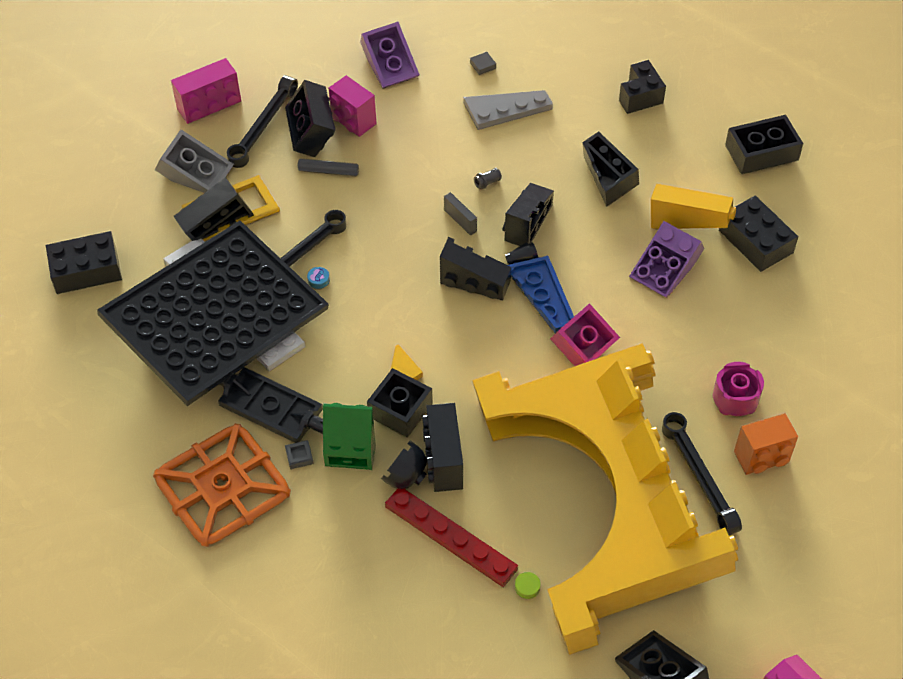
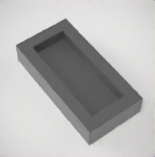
M451 192L444 196V211L469 235L477 232V217Z

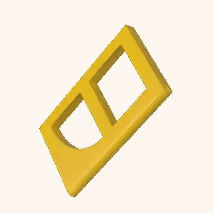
M259 175L232 185L237 192L255 186L266 204L252 210L254 216L248 218L246 215L236 220V222L241 221L247 225L280 211V208ZM193 201L183 204L182 209L188 206ZM227 224L218 228L217 233L202 240L207 241L230 227V225Z

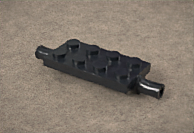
M246 367L219 384L224 387V393L218 400L219 406L295 443L300 442L310 428L323 434V418L318 417L323 410V405Z

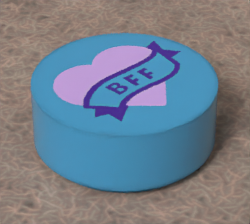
M323 267L312 268L307 274L308 283L312 288L322 289L330 282L329 272Z

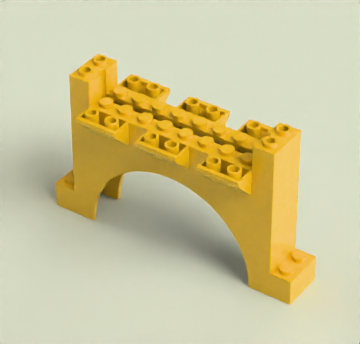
M643 343L510 388L507 378L502 379L500 371L472 380L493 442L517 436H538L567 443L594 460L604 471L615 490V517L608 537L599 552L574 576L547 589L569 655L599 645L597 635L601 633L597 619L736 571L735 562L738 561L736 553L738 546L734 536H729L726 528L702 536L698 535L696 529L698 523L694 513L688 512L686 494L684 490L679 491L676 481H671L669 476L671 471L668 462L670 460L665 447H660L658 430L656 426H651L648 418L645 419L643 416L644 408L641 402L643 400L641 391L654 387L653 377L656 376L653 364H655L653 355L650 350L646 351Z

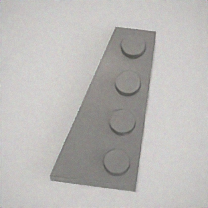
M545 90L463 97V103L477 130L553 109V103Z

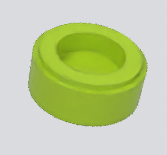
M531 572L521 573L515 581L516 593L524 599L536 597L540 591V579Z

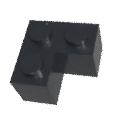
M649 60L632 64L630 66L629 81L621 83L619 102L627 114L664 103L666 85Z

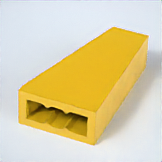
M656 184L650 199L651 228L659 229L663 221L678 229L728 228L730 219L734 220L736 214V207H733V197Z

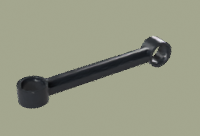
M284 75L278 84V91L241 142L227 149V157L234 164L233 167L241 168L249 162V150L287 97H293L298 88L297 79ZM235 154H243L240 158L232 157Z
M340 210L327 212L324 217L325 223L287 252L281 259L290 267L328 235L340 234L345 231L346 216L344 212ZM332 220H340V221H341V222L338 223V224L329 223V222L332 221Z
M677 412L668 413L663 419L662 432L667 438L675 440L716 512L720 529L726 528L728 535L741 531L742 523L737 511L734 508H730L686 433V418ZM670 422L679 423L682 426V428L679 430H673L669 428L666 424Z

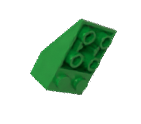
M323 403V457L325 466L372 470L376 447L372 407Z

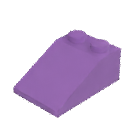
M399 22L361 34L360 43L365 56L382 88L420 75Z

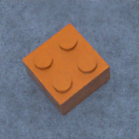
M786 413L741 426L734 453L746 475L762 473L767 468L774 466L782 467L790 462L798 435Z

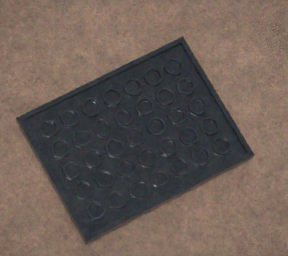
M238 221L97 309V314L184 404L189 406L325 312L329 304L244 223Z

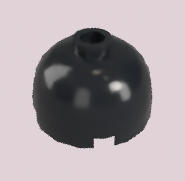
M411 440L408 442V445L411 446L408 451L403 449L387 470L391 473L389 477L383 475L381 478L388 485L396 489H407L414 483L419 485L427 475L424 472L427 465L426 456L423 450Z

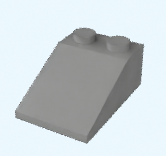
M180 130L160 158L155 171L172 182L205 193L215 184L222 181L234 164L183 130Z

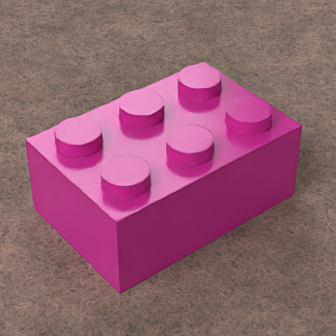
M227 58L171 80L177 110L187 124L241 102L237 72Z

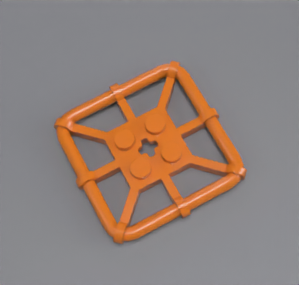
M237 423L234 426L221 430L199 444L197 442L191 445L192 448L166 462L159 469H156L153 475L157 486L171 504L173 513L181 518L192 536L201 543V546L206 547L209 544L220 541L244 525H251L254 523V519L282 503L290 496L291 492L286 480L270 461V455L261 449L251 434L241 424ZM230 437L226 453L211 461L204 451ZM240 437L255 455V457L241 465L234 458V452ZM195 456L199 457L204 466L192 473L173 471V469ZM258 466H263L277 485L253 482L246 473ZM166 480L191 483L196 492L180 501ZM217 480H228L225 485L217 486ZM250 492L275 495L249 512L239 500ZM202 499L209 507L203 532L187 511L189 507ZM233 504L241 516L212 533L217 512Z

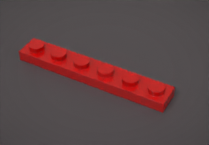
M397 488L385 502V508L504 588L517 572L518 565L406 489Z

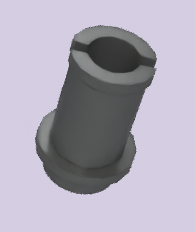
M493 168L483 174L477 173L476 177H474V183L478 189H485L487 185L502 179L499 169Z

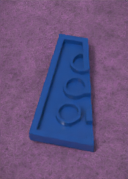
M549 256L508 265L511 267V278L554 333L559 331L574 317Z

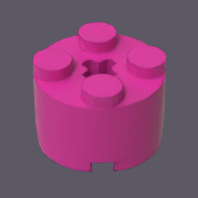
M745 362L726 364L718 372L713 389V400L719 408V412L723 415L745 416L754 413L764 388L762 374L758 370L752 369L750 364Z

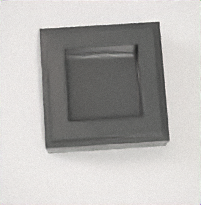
M488 52L470 58V64L479 75L496 69V62Z
M308 440L285 445L290 469L314 464Z

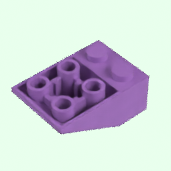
M663 221L629 277L667 298L692 269L705 248L700 240Z

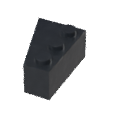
M599 131L582 142L584 159L606 207L639 185V169Z
M224 178L203 195H200L195 201L181 209L180 212L174 215V218L184 233L192 241L205 239L217 233L218 228L227 224L232 226L236 223V220L246 215L250 218L254 214L231 183Z
M530 183L522 191L521 195L505 213V222L502 231L505 232L504 241L517 246H521L526 242L529 244L533 241L553 205L554 190Z

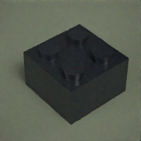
M394 368L391 369L367 400V407H372L373 420L407 438L422 419V415L426 414V405L433 404L431 387Z

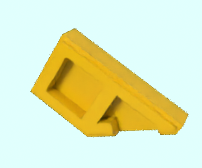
M399 344L396 345L391 369L394 368L415 380L422 378L423 372Z

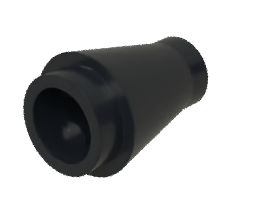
M526 242L505 254L508 265L539 258L533 242L529 244Z

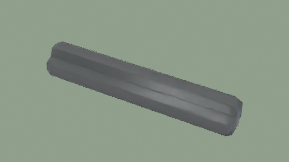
M300 158L297 164L299 171L357 176L359 173V165L357 163Z

